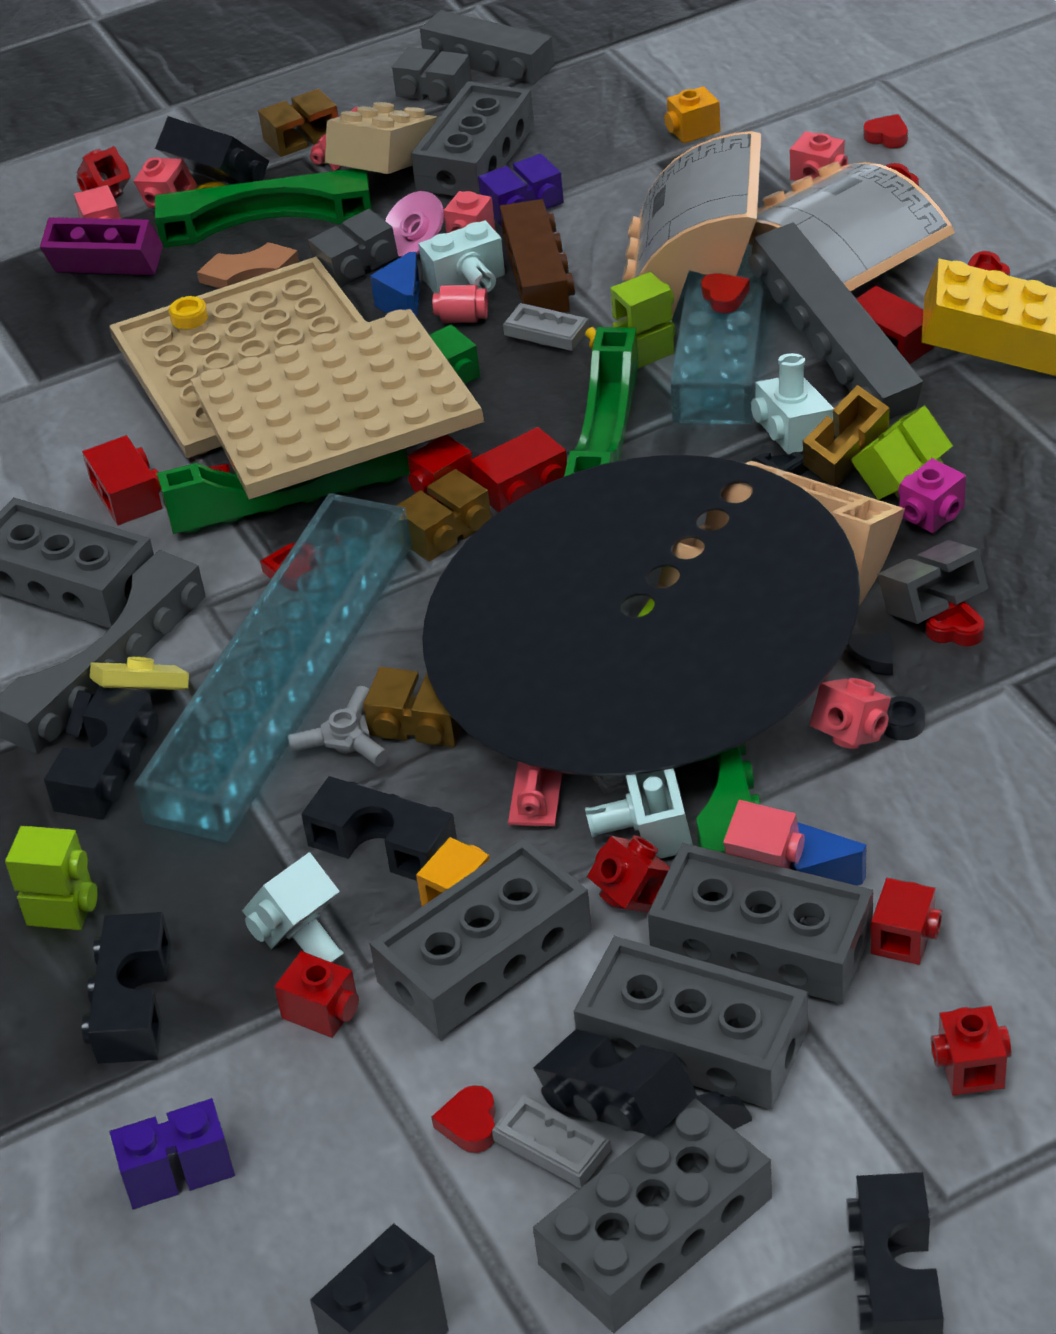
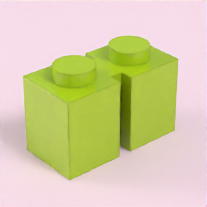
M647 272L610 287L612 317L618 320L613 323V327L636 328L638 368L674 354L673 337L676 335V328L672 320L674 295L670 286L659 280L652 272Z
M924 405L900 418L878 436L881 440L878 438L873 440L850 460L878 500L892 493L898 498L900 483L907 475L913 474L931 458L944 463L940 456L953 447V445Z
M20 826L5 863L14 890L19 891L17 899L26 925L81 930L88 911L92 912L96 906L98 892L96 884L91 882L87 869V853L81 849L76 830Z

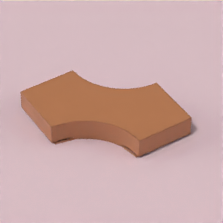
M267 242L262 247L243 254L229 255L217 253L197 272L199 283L220 289L298 263V250Z

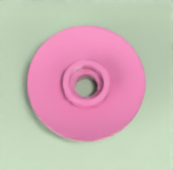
M427 191L413 192L398 201L387 215L385 221L393 227L399 258L408 252L420 254L419 243L432 239L435 235L439 234L444 220V209L441 201L434 194Z

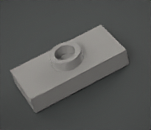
M523 303L517 306L503 324L505 336L570 351L574 350L589 328L588 318Z
M524 1093L492 1129L495 1142L579 1188L586 1183L611 1151L610 1139Z

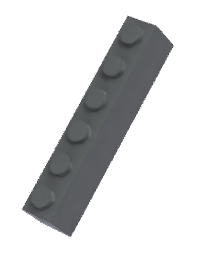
M792 222L754 237L752 252L749 257V265L753 274L758 278L760 277L769 288L775 302L781 303L791 316L794 326L798 330L803 331L811 341L817 355L823 357L833 369L837 380L841 384H845L850 392L859 385L890 408L889 419L917 408L923 380L796 224Z

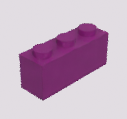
M48 217L40 244V249L54 271L64 273L155 275L163 244L149 219Z

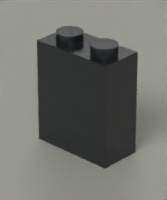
M169 116L155 147L156 150L169 158L183 159L190 171L231 185L262 181L269 163L268 159L233 136Z
M394 1223L310 1299L319 1334H446L449 1331L434 1255Z

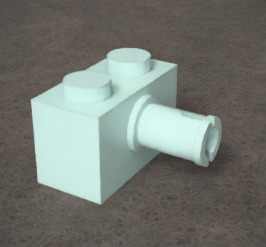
M486 220L470 223L464 228L446 234L435 235L432 239L419 243L423 280L434 293H439L441 285H477L478 289H483L480 284L489 292L494 288L496 278L505 275L501 237Z
M789 353L780 356L778 359L779 378L756 382L755 398L752 399L751 410L755 421L759 422L766 429L771 439L776 441L787 454H792L793 452L803 451V440L826 416L833 419L834 408L804 378L805 358L799 354Z
M674 768L652 773L626 775L630 793L626 794L627 799L585 808L592 838L597 837V835L634 826L635 831L639 830L641 838L657 847L659 851L656 856L660 859L676 855L682 843L693 845Z
M310 852L264 884L242 910L246 915L245 923L251 934L258 941H265L271 949L286 938L288 940L294 938L305 953L332 963L344 954L317 920L320 916L319 913L340 891Z

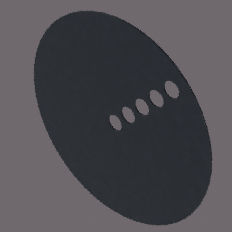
M658 455L620 460L572 473L526 494L492 517L464 543L440 576L431 595L424 619L422 637L424 662L429 681L437 698L448 714L472 737L508 758L537 768L585 776H623L677 768L708 759L760 735L787 717L811 696L839 661L851 637L858 614L860 599L859 571L851 544L835 517L804 489L777 474L738 461L709 456ZM734 483H745L753 488L752 495L743 502L730 503L721 497L722 491ZM719 510L729 516L728 523L718 530L706 531L697 525L698 518L708 511ZM695 538L704 543L705 547L702 553L691 559H680L672 553L673 547L684 539ZM660 567H673L680 573L677 582L666 588L651 586L647 582V578L652 571ZM643 595L653 599V609L644 616L629 617L622 612L623 604L634 596Z

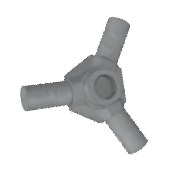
M365 686L356 687L347 707L334 711L330 715L329 720L320 725V728L289 734L288 740L291 753L325 745V747L335 748L336 751L344 754L357 751L376 766L385 764L388 760L389 752L369 738V730L363 715V703L369 688Z

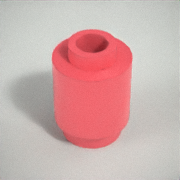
M441 285L439 293H433V315L440 316L441 323H478V319H487V289H478L477 285Z

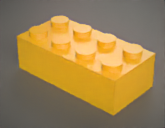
M938 258L924 295L922 343L1056 376V287L1045 285L1037 280L1028 281L1008 276L997 270L988 271L968 266L961 261H948Z

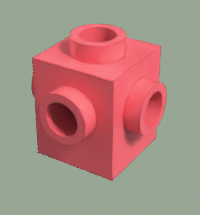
M805 131L790 148V180L797 181L807 176H811L813 180L820 176L818 169L838 161L840 166L848 165V157L845 155V140L831 137L825 133L816 134Z
M149 158L133 180L148 208H155V195L195 190L197 187L186 163L180 158Z
M849 678L822 682L818 689L809 726L833 736V743L841 747L858 749L861 744L880 741V737L888 725L889 717L887 711L891 698L874 691L875 685L863 679Z

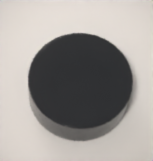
M898 696L891 698L887 711L889 717L888 725L883 734L895 740H909L920 735L925 727V709L923 705L910 697Z

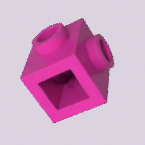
M931 458L913 474L907 475L900 483L898 490L900 497L899 507L905 508L903 518L931 533L937 531L946 522L954 520L958 513L965 508L966 475Z

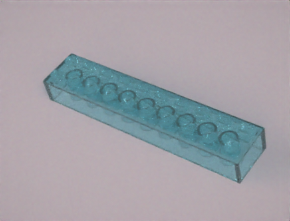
M331 493L327 495L135 782L134 786L145 823L228 843L289 744L288 735L297 732L411 548L406 508Z

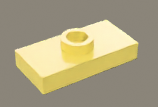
M128 657L127 664L91 662L89 678L103 688L185 690V688H188L189 673L176 665H154V659Z

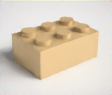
M385 102L373 103V107H358L357 112H341L340 117L327 120L325 163L386 174L413 166L411 153L437 121V116L425 115V109L415 107L404 108V111L394 110V104Z

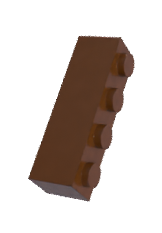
M543 199L501 205L503 238L521 303L558 312L570 311L569 296L575 295L572 273H569L566 253L562 252L560 233L556 232L553 212L547 213Z

